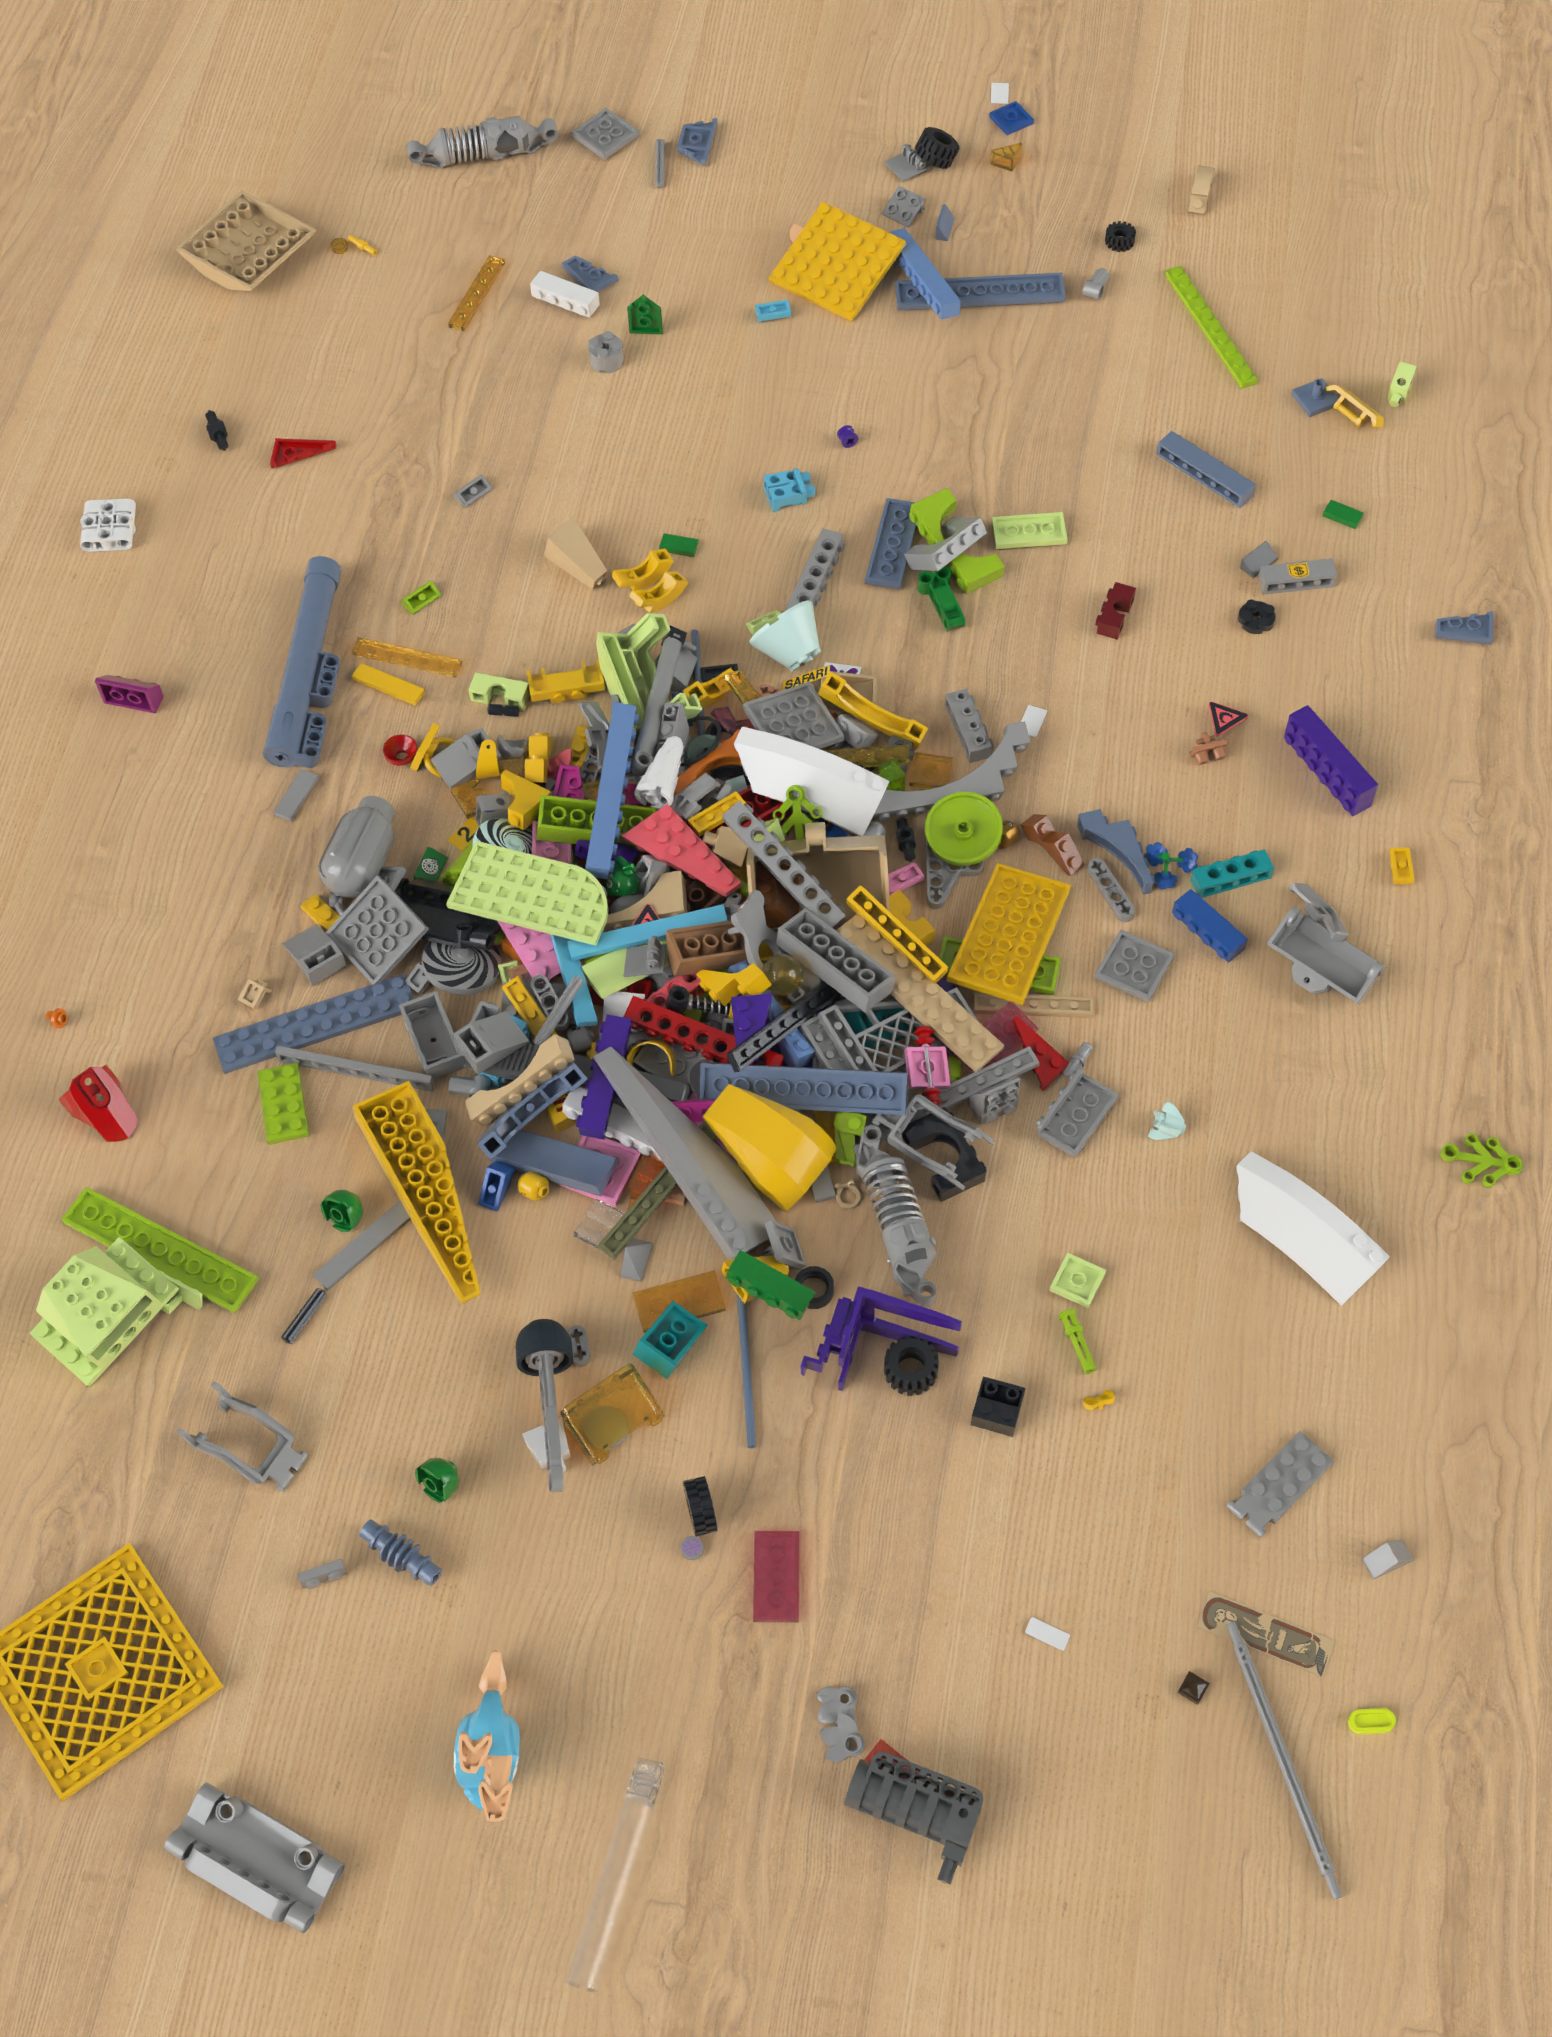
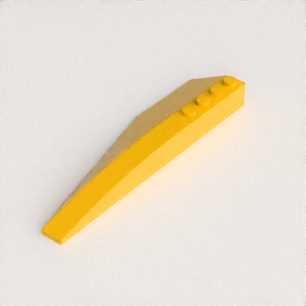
M409 1081L354 1104V1117L418 1233L457 1298L463 1304L480 1296L481 1292L445 1143Z

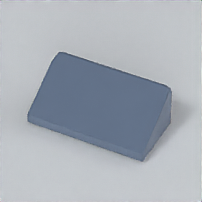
M946 204L942 205L936 225V240L948 241L953 226L954 217Z

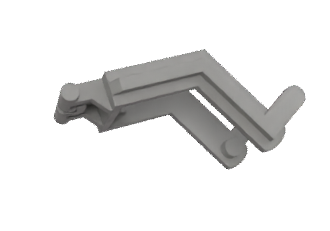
M921 1094L914 1095L910 1102L906 1101V1115L877 1114L872 1121L874 1125L879 1127L880 1124H883L891 1130L886 1137L890 1145L923 1167L943 1176L961 1190H964L965 1186L956 1180L958 1175L954 1173L957 1168L955 1165L947 1162L943 1166L923 1156L903 1142L902 1133L916 1111L920 1109L928 1110L950 1126L966 1133L964 1138L972 1143L976 1138L979 1140L983 1138L992 1145L995 1142L978 1127L952 1116Z
M213 1382L211 1386L220 1394L217 1399L221 1402L218 1406L221 1411L227 1413L229 1409L252 1417L276 1434L277 1443L260 1467L252 1469L225 1448L207 1441L208 1437L202 1432L194 1436L187 1434L179 1428L176 1433L194 1449L221 1459L253 1484L264 1483L268 1477L277 1482L276 1489L283 1492L294 1477L288 1470L292 1468L298 1472L309 1455L304 1451H301L299 1454L290 1447L295 1440L291 1431L257 1406L232 1397L220 1384Z

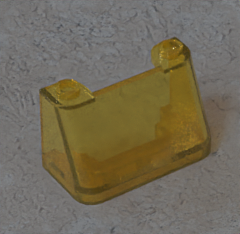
M633 1364L623 1366L567 1404L560 1412L564 1428L592 1466L596 1463L604 1462L609 1457V1447L644 1423L647 1426H656L665 1417L662 1408Z

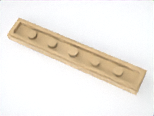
M974 993L973 1013L1094 1018V997L1027 995L1024 1004L1021 1005L989 994Z

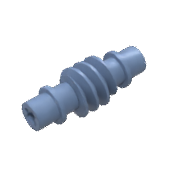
M372 1519L367 1521L362 1527L359 1536L370 1543L369 1547L372 1550L378 1549L381 1551L379 1558L382 1562H386L396 1572L409 1571L413 1574L412 1578L414 1580L420 1579L429 1586L437 1582L441 1576L442 1569L432 1562L430 1556L424 1557L419 1553L420 1544H416L412 1548L413 1539H409L405 1543L406 1534H402L397 1539L398 1533H390L388 1526H380Z

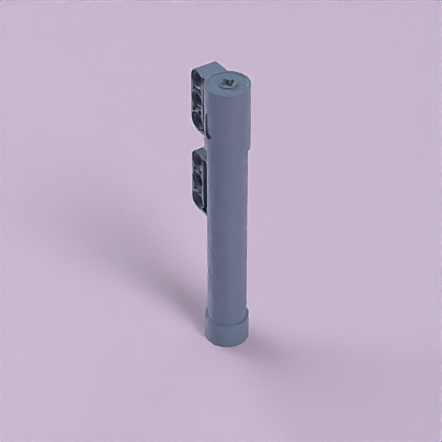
M325 556L313 557L307 563L303 593L277 703L273 708L263 750V756L267 762L278 767L287 768L297 765L313 768L319 763L325 736L326 718L323 714L308 711L309 705L324 708L331 705L339 671L338 656L321 652L334 594L338 588L341 575V566L335 560Z

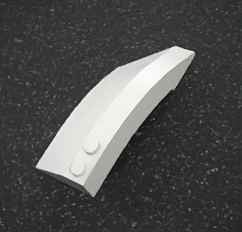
M741 727L734 742L735 749L739 753L742 767L749 779L753 793L784 803L787 799V789L792 785H800L805 790V798L813 805L820 806L823 809V815L820 818L857 836L864 835L889 784L888 780L856 764L783 736ZM794 791V797H799V793ZM801 805V810L811 813L809 810H807L804 806ZM814 809V814L820 815V811Z
M1252 1151L1237 1164L1239 1178L1238 1199L1241 1210L1239 1214L1240 1222L1242 1221L1278 1247L1305 1270L1340 1305H1343L1390 1258L1377 1243L1341 1210L1291 1173Z

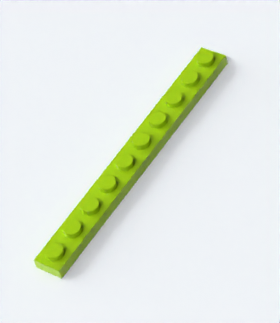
M1181 265L1165 270L1166 278L1240 388L1243 389L1256 385L1257 377Z

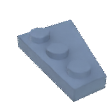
M573 256L562 263V268L581 286L596 292L618 281V275H610L606 273L605 269H598L592 266V263L578 256Z
M1493 611L1487 612L1485 615H1478L1476 613L1464 618L1455 616L1437 619L1435 623V638L1491 645L1493 639Z

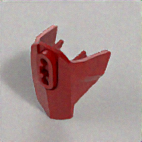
M108 1065L89 1067L72 1079L68 1091L59 1098L60 1103L72 1117L94 1128L106 1142L128 1139L137 1126L138 1118L122 1092L120 1081ZM86 1078H91L89 1085L84 1083ZM96 1094L102 1095V1098L99 1101H97Z

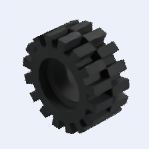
M1126 221L1109 224L1106 228L1105 244L1108 245L1109 249L1112 247L1113 251L1117 249V252H1120V250L1125 252L1126 249L1130 250L1135 243V227H1131L1130 223L1126 224Z

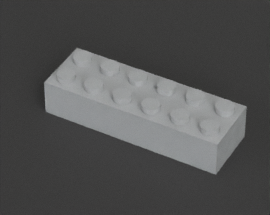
M807 908L800 911L778 928L776 944L865 1013L893 991L896 977L893 973Z

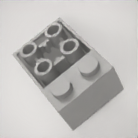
M483 728L465 734L431 759V762L449 789L476 778L480 746L484 740L490 739ZM496 748L498 768H499V766H500V761H501V754L499 753V751H498L497 748Z
M317 924L282 943L312 986L346 967L342 952Z
M507 1011L471 1022L453 1033L455 1045L477 1074L482 1073L530 1042Z
M1019 1077L1004 1080L970 1096L969 1106L980 1125L986 1122L991 1123L997 1117L1004 1114L1009 1115L1017 1109L1021 1082Z

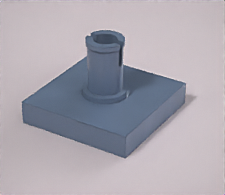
M1323 378L1292 390V396L1309 417L1332 409L1339 399L1334 392L1326 391L1328 385Z

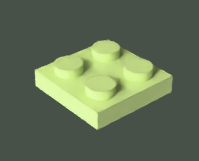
M1067 1252L1049 1291L1089 1309L1106 1274V1270Z

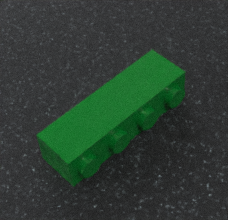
M742 1250L735 1257L725 1277L733 1286L747 1290L751 1296L763 1299L769 1306L779 1308L788 1317L801 1320L815 1294V1291Z

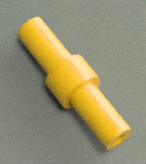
M351 234L348 236V241L357 245L358 249L367 251L373 256L377 254V250L368 245V242L358 239Z

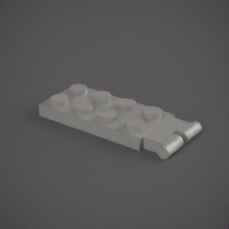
M1299 1431L1241 1490L1243 1496L1236 1503L1231 1500L1226 1507L1240 1520L1247 1515L1250 1519L1245 1524L1261 1538L1266 1533V1530L1263 1528L1270 1521L1275 1524L1324 1474L1334 1461Z

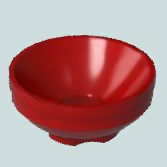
M404 734L390 737L383 746L386 760L397 766L411 763L418 751L416 741ZM399 753H406L407 757L398 759L397 755Z

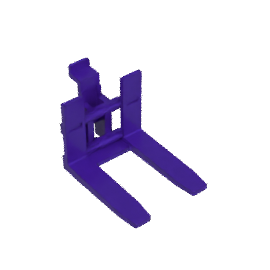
M858 1286L854 1301L846 1297L838 1299L830 1325L826 1324L823 1337H826L824 1344L820 1343L817 1356L819 1360L804 1356L800 1366L801 1375L805 1376L807 1369L822 1373L830 1353L839 1355L838 1365L842 1366L843 1369L838 1381V1390L843 1391L862 1331L894 1340L900 1337L904 1340L907 1335H911V1338L915 1339L916 1335L920 1336L921 1341L924 1338L928 1340V1345L932 1344L935 1347L934 1351L952 1356L958 1355L959 1346L876 1318L875 1308L955 1331L961 1330L962 1321L940 1312Z

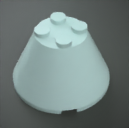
M809 600L786 610L777 616L778 621L771 625L767 623L749 640L751 646L787 667L791 672L797 670L802 663L804 665L810 663L813 660L812 657L821 652L813 604Z

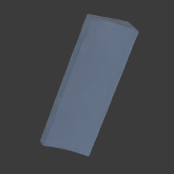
M524 1130L516 1132L506 1143L507 1147L490 1160L491 1164L498 1160L514 1166L517 1172L527 1173L532 1171L546 1177L550 1182L597 1196L602 1195L618 1163L616 1157Z

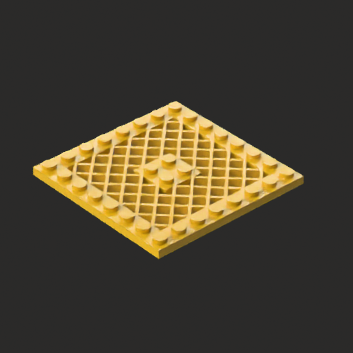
M130 1543L0 1631V1701L62 1802L224 1688ZM115 1585L124 1586L122 1596L112 1595ZM108 1587L106 1594L100 1593L101 1591H103L105 1588ZM130 1587L137 1598L128 1597ZM95 1598L105 1599L102 1609L93 1608ZM111 1600L120 1601L118 1612L108 1610ZM88 1601L87 1607H79ZM126 1602L136 1603L133 1613L124 1612ZM141 1605L144 1607L148 1615L139 1614ZM75 1612L85 1613L82 1623L73 1622ZM91 1614L100 1615L98 1625L88 1624ZM66 1615H68L67 1621L60 1620ZM106 1616L116 1617L114 1627L104 1626ZM122 1618L132 1619L129 1629L119 1628ZM137 1620L147 1621L145 1631L135 1630ZM153 1623L160 1633L151 1632ZM56 1625L65 1626L62 1637L53 1636ZM71 1627L80 1628L78 1639L68 1638ZM48 1628L47 1635L40 1634ZM87 1629L96 1631L94 1641L84 1640ZM102 1631L112 1633L110 1642L105 1636L101 1638ZM118 1634L127 1635L125 1645L115 1644ZM133 1635L143 1637L141 1647L131 1646ZM149 1638L159 1639L156 1649L147 1648ZM36 1639L45 1640L42 1651L33 1650ZM51 1641L61 1642L58 1653L48 1652ZM164 1641H166L171 1651L162 1650ZM28 1642V1645H27V1648H26V1649L20 1648L21 1646H23L24 1644H26V1643ZM67 1643L76 1644L74 1655L64 1654ZM82 1645L89 1646L81 1652ZM114 1649L123 1650L121 1660L114 1651ZM129 1651L139 1653L137 1663L127 1662ZM15 1653L25 1654L22 1665L13 1664ZM145 1653L155 1655L152 1665L142 1664ZM31 1655L40 1656L38 1667L28 1666ZM160 1656L170 1657L168 1667L158 1666ZM47 1657L56 1658L53 1669L44 1668ZM176 1658L183 1669L174 1668ZM62 1659L69 1660L65 1663L69 1671L60 1670ZM125 1667L135 1669L132 1679H125L130 1675ZM11 1669L20 1670L18 1679ZM141 1669L150 1671L148 1681L138 1680ZM26 1671L36 1672L33 1683L24 1682ZM156 1672L166 1673L164 1684L154 1682ZM42 1673L52 1674L49 1685L39 1684ZM172 1674L182 1675L180 1686L170 1684ZM58 1675L68 1676L65 1687L55 1686ZM73 1678L80 1689L71 1688ZM121 1683L130 1685L128 1696L118 1694ZM114 1686L112 1693H105L108 1689ZM136 1686L146 1687L144 1698L134 1696ZM22 1687L31 1688L29 1697ZM152 1688L162 1689L160 1700L150 1699ZM38 1689L47 1690L45 1701L35 1700ZM168 1690H175L174 1693L166 1698ZM53 1691L63 1692L60 1703L51 1702ZM69 1693L79 1694L76 1705L66 1704ZM84 1697L89 1703L93 1701L92 1708L82 1706ZM101 1698L110 1699L108 1710L98 1709ZM116 1700L126 1701L124 1712L114 1711ZM132 1702L142 1703L140 1714L130 1713ZM148 1704H154V1705H155L154 1707H152L150 1710L147 1711ZM33 1705L43 1707L41 1715L38 1714ZM49 1707L58 1709L56 1720L46 1719ZM65 1710L74 1711L72 1722L62 1721ZM80 1712L90 1713L88 1724L78 1723ZM96 1714L106 1715L104 1726L94 1725ZM112 1716L122 1717L119 1728L109 1727ZM128 1718L136 1719L126 1726ZM45 1724L54 1725L52 1735ZM60 1726L70 1727L67 1738L57 1737ZM76 1728L86 1729L83 1740L73 1739ZM92 1730L102 1731L99 1743L89 1741ZM108 1732L116 1733L106 1740ZM56 1742L65 1743L63 1753ZM71 1745L81 1746L79 1757L69 1756ZM87 1747H95V1749L86 1754ZM68 1761L75 1762V1763H73V1764L70 1766L69 1763H68Z

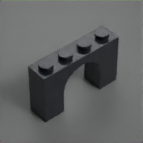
M930 1113L909 1123L902 1133V1139L914 1150L934 1142H943L951 1145L957 1151L959 1160L955 1164L957 1168L954 1173L958 1175L956 1180L965 1186L964 1190L959 1189L939 1174L931 1178V1187L939 1200L943 1202L985 1182L987 1169L982 1161L979 1162L974 1147L967 1143L966 1138H964V1132L950 1126Z

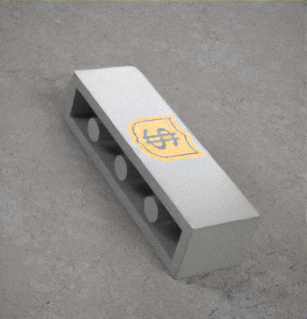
M1332 559L1261 566L1258 575L1262 595L1334 587L1337 578Z

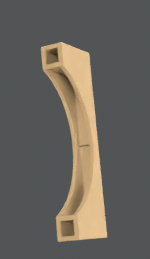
M681 870L662 873L656 885L644 898L629 908L608 914L602 933L632 926L646 904L651 905L659 919L688 913L686 885Z

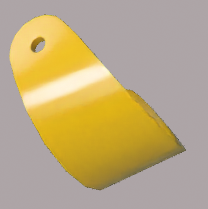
M484 740L480 746L476 779L501 777V761L498 768L496 744L493 740Z
M650 1039L643 1041L633 1047L627 1055V1062L632 1065L634 1055L639 1047L644 1044L657 1045L668 1055L671 1076H675V1054L671 1046L663 1040Z

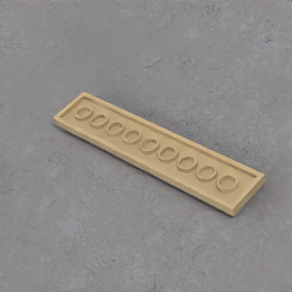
M858 914L854 915L836 930L896 976L893 991L890 994L924 1026H929V1029H933V1034L974 1072L977 1073L1003 1050L1005 1046L936 982L933 984Z

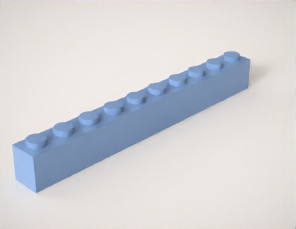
M613 703L585 868L595 878L608 880L609 872L613 873L615 861H611L612 855L616 856L618 844H614V839H619L620 827H617V822L622 821L623 811L619 809L620 805L624 806L626 794H622V790H627L628 778H625V773L630 772L631 762L627 760L628 757H632L634 746L630 745V742L635 741L636 730L633 729V725H637L639 714L635 713V705Z

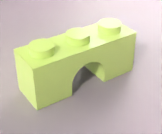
M475 672L469 687L471 701L489 704L493 696L500 694L504 695L505 705L519 706L520 711H524L530 696L529 684L527 682Z

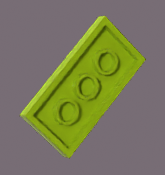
M298 1063L258 1070L268 1144L309 1137Z

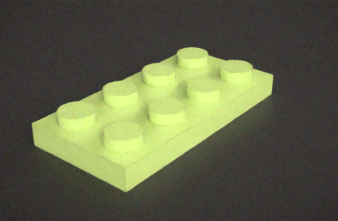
M1063 512L992 517L991 522L996 549L1067 544L1068 539Z

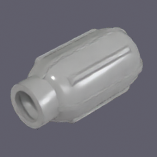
M377 796L364 797L357 808L344 814L319 861L318 872L324 886L337 897L353 898L359 896L379 874L394 841L391 823L395 817V811L391 804L383 798Z

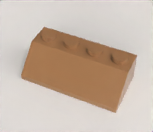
M731 921L667 930L668 961L674 976L695 974L701 970L727 969L744 960L748 963L744 936L741 933L728 934L727 930L735 927Z

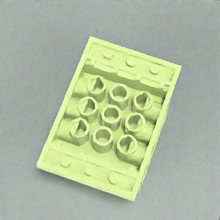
M118 1237L105 1252L95 1246L74 1255L42 1290L36 1309L43 1319L29 1334L83 1383L90 1387L176 1294L179 1288L124 1240Z

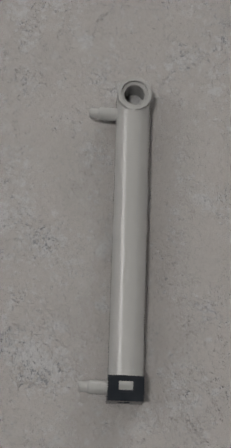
M671 625L669 626L670 631L662 638V649L633 759L630 761V771L635 776H643L655 758L653 753L661 726L664 706L668 700L681 647L693 652L696 650V646L685 641L687 632Z

